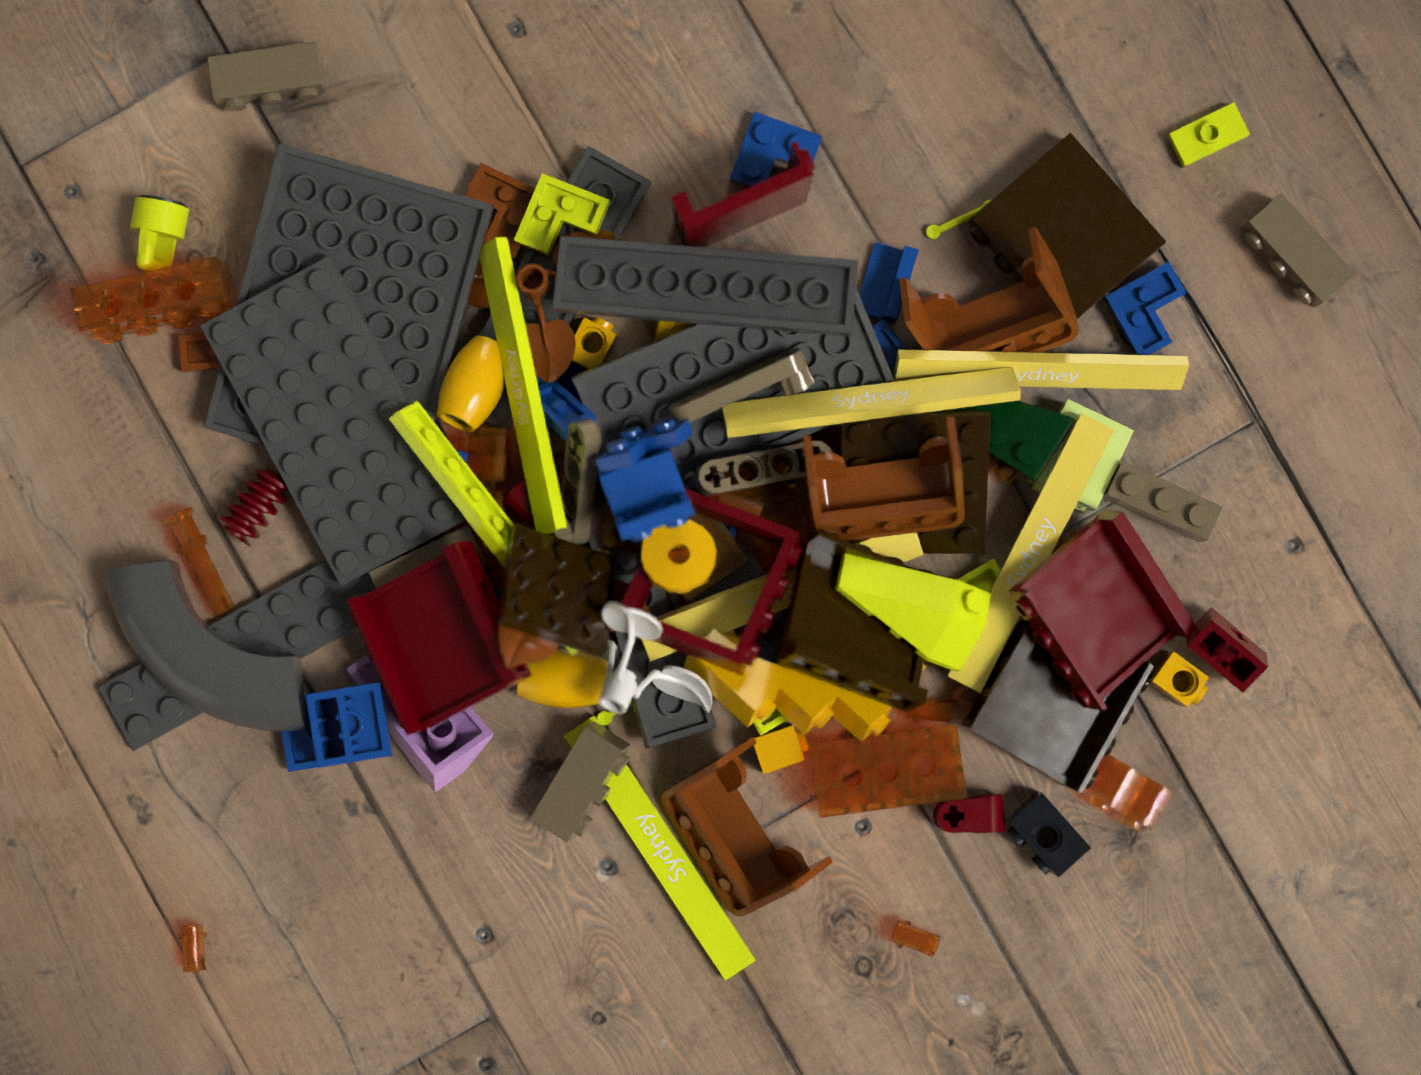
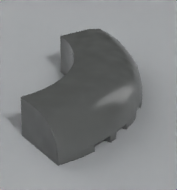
M166 560L104 570L113 611L126 640L139 660L170 692L190 706L214 718L237 726L282 732L309 730L300 657H268L258 655L233 645L217 634L195 611L185 590L178 562Z

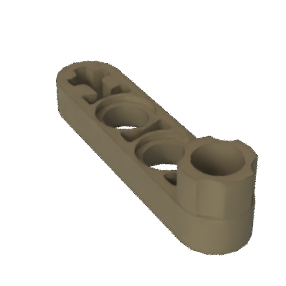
M794 348L671 404L668 409L674 422L687 419L691 422L779 382L784 395L788 396L807 389L815 381L801 349Z
M592 419L573 422L568 427L560 491L567 527L548 534L577 545L585 544L589 539L598 469L596 459L600 455L601 447L600 431Z
M811 441L815 455L821 452H832L826 443ZM804 443L711 460L694 469L693 475L688 478L689 488L699 494L712 497L714 495L808 477L806 463L799 465V458L805 457ZM776 455H782L788 460L789 470L786 475H780L773 469L772 461ZM741 462H749L754 466L755 477L752 481H745L739 476L738 467ZM728 471L729 478H725L724 473ZM710 473L713 476L714 486L712 482L705 481V475Z

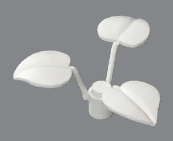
M615 602L607 603L602 610L604 622L615 631L628 633V639L619 668H616L614 672V659L618 658L619 650L615 642L608 640V651L602 656L607 658L606 678L602 686L603 690L598 699L599 704L611 712L623 714L627 711L632 697L639 699L642 690L652 681L661 691L695 703L709 713L712 707L711 690L700 676L689 670L666 665L662 671L652 670L637 685L635 674L626 669L635 636L646 640H656L662 634V627L655 618L642 611L627 609L625 606ZM559 644L558 649H567L564 645Z

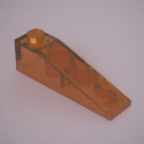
M477 428L474 432H465L464 437H458L457 450L468 453L466 464L506 514V504L503 501L507 496L512 435L506 428ZM481 539L490 577L501 579V572L497 566L496 557Z

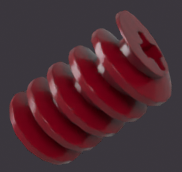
M256 467L252 469L258 480L256 482L248 479L243 481L249 490L248 493L235 491L234 494L240 503L239 505L229 502L225 504L231 513L229 517L222 514L216 516L227 531L250 547L251 544L246 537L255 539L260 537V533L255 525L262 527L269 525L264 513L273 516L278 514V510L273 502L281 504L287 502L282 490L289 491L283 478L268 467L266 470Z

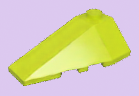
M846 553L841 557L835 587L838 592L867 615H875L891 628L889 632L898 639L903 637L917 648L916 653L924 660L955 672L962 669L985 629L991 593L958 580Z

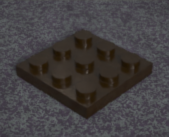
M514 523L508 531L498 624L602 657L608 651L610 628L602 618V610L607 603L612 602L615 557Z

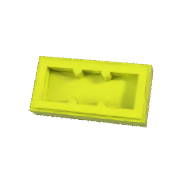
M1233 102L1169 133L1167 137L1184 168L1248 137L1250 133Z

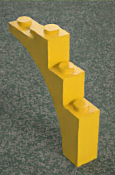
M715 629L704 638L732 650L737 648L734 643ZM690 655L687 656L683 667L700 676L709 686L712 695L746 727H749L756 719L764 721L776 708L804 735L814 726L820 729L833 716L862 742L871 733L875 736L879 735L891 721L887 717L892 708L889 705L799 671L765 661L759 657L754 660L752 667L746 666L742 676ZM923 663V666H922V672H923V671L925 670V668H926V665H925L924 663Z

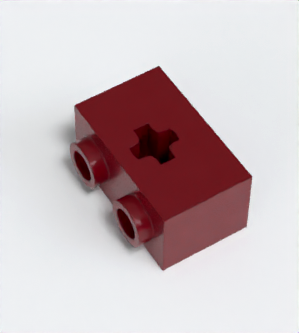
M1212 607L1195 623L1198 629L1187 638V647L1242 693L1268 668L1266 652Z

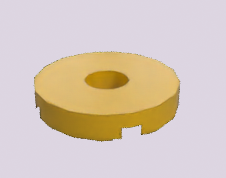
M688 519L686 523L678 527L667 528L664 525L651 530L652 534L643 541L641 562L645 573L655 586L667 592L685 593L708 581L715 568L716 548L712 536L703 526ZM674 548H683L688 552L689 559L685 563L675 564L668 558V553Z

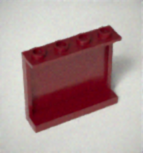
M797 141L792 142L786 172L699 211L694 212L685 191L672 196L673 223L683 245L708 247L806 203L808 192L811 190L812 170L815 169L806 148L800 150Z
M1102 511L1009 590V593L1015 600L1013 604L1015 610L1022 618L1029 621L1035 630L1033 632L1035 640L1042 648L1048 650L1054 659L1052 662L1054 669L1060 676L1068 680L1073 688L1071 691L1072 696L1084 708L1088 707L1104 711L1107 706L1102 699L1175 636L1188 638L1198 629L1123 511Z
M472 541L454 542L443 548L444 553L363 596L347 599L351 609V619L361 631L365 640L366 653L377 667L381 676V687L389 695L395 708L396 721L404 729L406 735L423 732L532 677L527 663L507 669L503 662L498 641L500 603Z

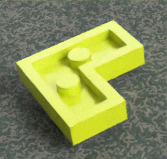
M542 173L514 241L517 244L549 256L563 223L597 236L611 202L609 199Z

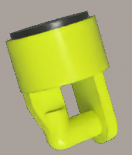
M139 195L134 201L129 227L130 230L140 233L136 265L139 269L144 270L145 275L149 279L163 281L171 273L177 241H184L190 209L187 208L186 204L176 200L153 195Z

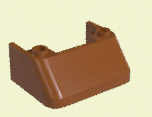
M1036 227L1029 229L1033 256L1026 259L1021 266L1024 281L959 306L951 295L945 293H934L920 298L906 277L899 279L904 323L923 350L1041 353L1066 344L1077 337L1079 333L1077 317L1055 257Z
M954 417L946 418L948 438L934 437L929 439L920 447L919 458L846 467L845 460L841 456L828 451L814 455L811 435L803 436L808 485L816 533L818 531H830L836 533L842 540L854 541L948 529L961 524L965 519L962 468Z
M754 737L720 755L666 790L661 796V803L665 813L728 911L739 917L745 916L796 891L833 863L830 856L808 866L802 854L794 848L783 846L776 850L740 795L737 788L746 782L747 774L745 765L738 755L757 743Z

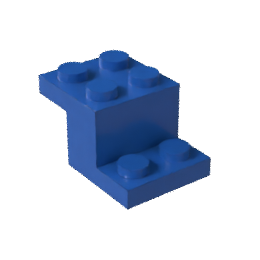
M670 448L647 453L638 463L631 467L602 474L599 467L597 469L622 540L628 538L631 541L642 540L649 537L653 529L664 525L667 528L678 527L688 521L687 517L695 514L690 499L685 492Z
M380 682L306 694L305 701L309 730L282 732L288 772L393 756L383 690Z

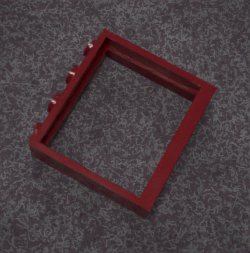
M684 488L694 512L782 545L736 650L657 620L662 627V634L659 639L653 641L742 676L746 666L752 667L754 660L758 657L760 646L756 645L761 632L767 634L770 630L775 616L771 609L775 600L782 601L787 591L789 580L785 577L790 566L796 568L798 565L799 557L803 551V547L799 546L800 532ZM641 561L621 603L627 609L642 611L654 585L645 573Z

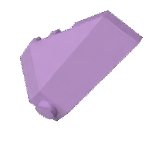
M368 655L346 669V672L356 686L380 682L381 676L375 663ZM383 690L389 733L434 792H437L464 773L493 737V732L472 707L423 732L406 735L404 729L396 721L395 708L389 695Z

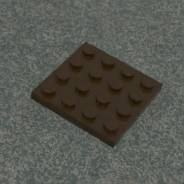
M941 410L841 423L840 456L845 460L846 467L919 458L920 447L929 439L934 437L948 438L946 418L954 417L962 468L965 519L956 527L917 532L924 554H985L991 420L989 410Z

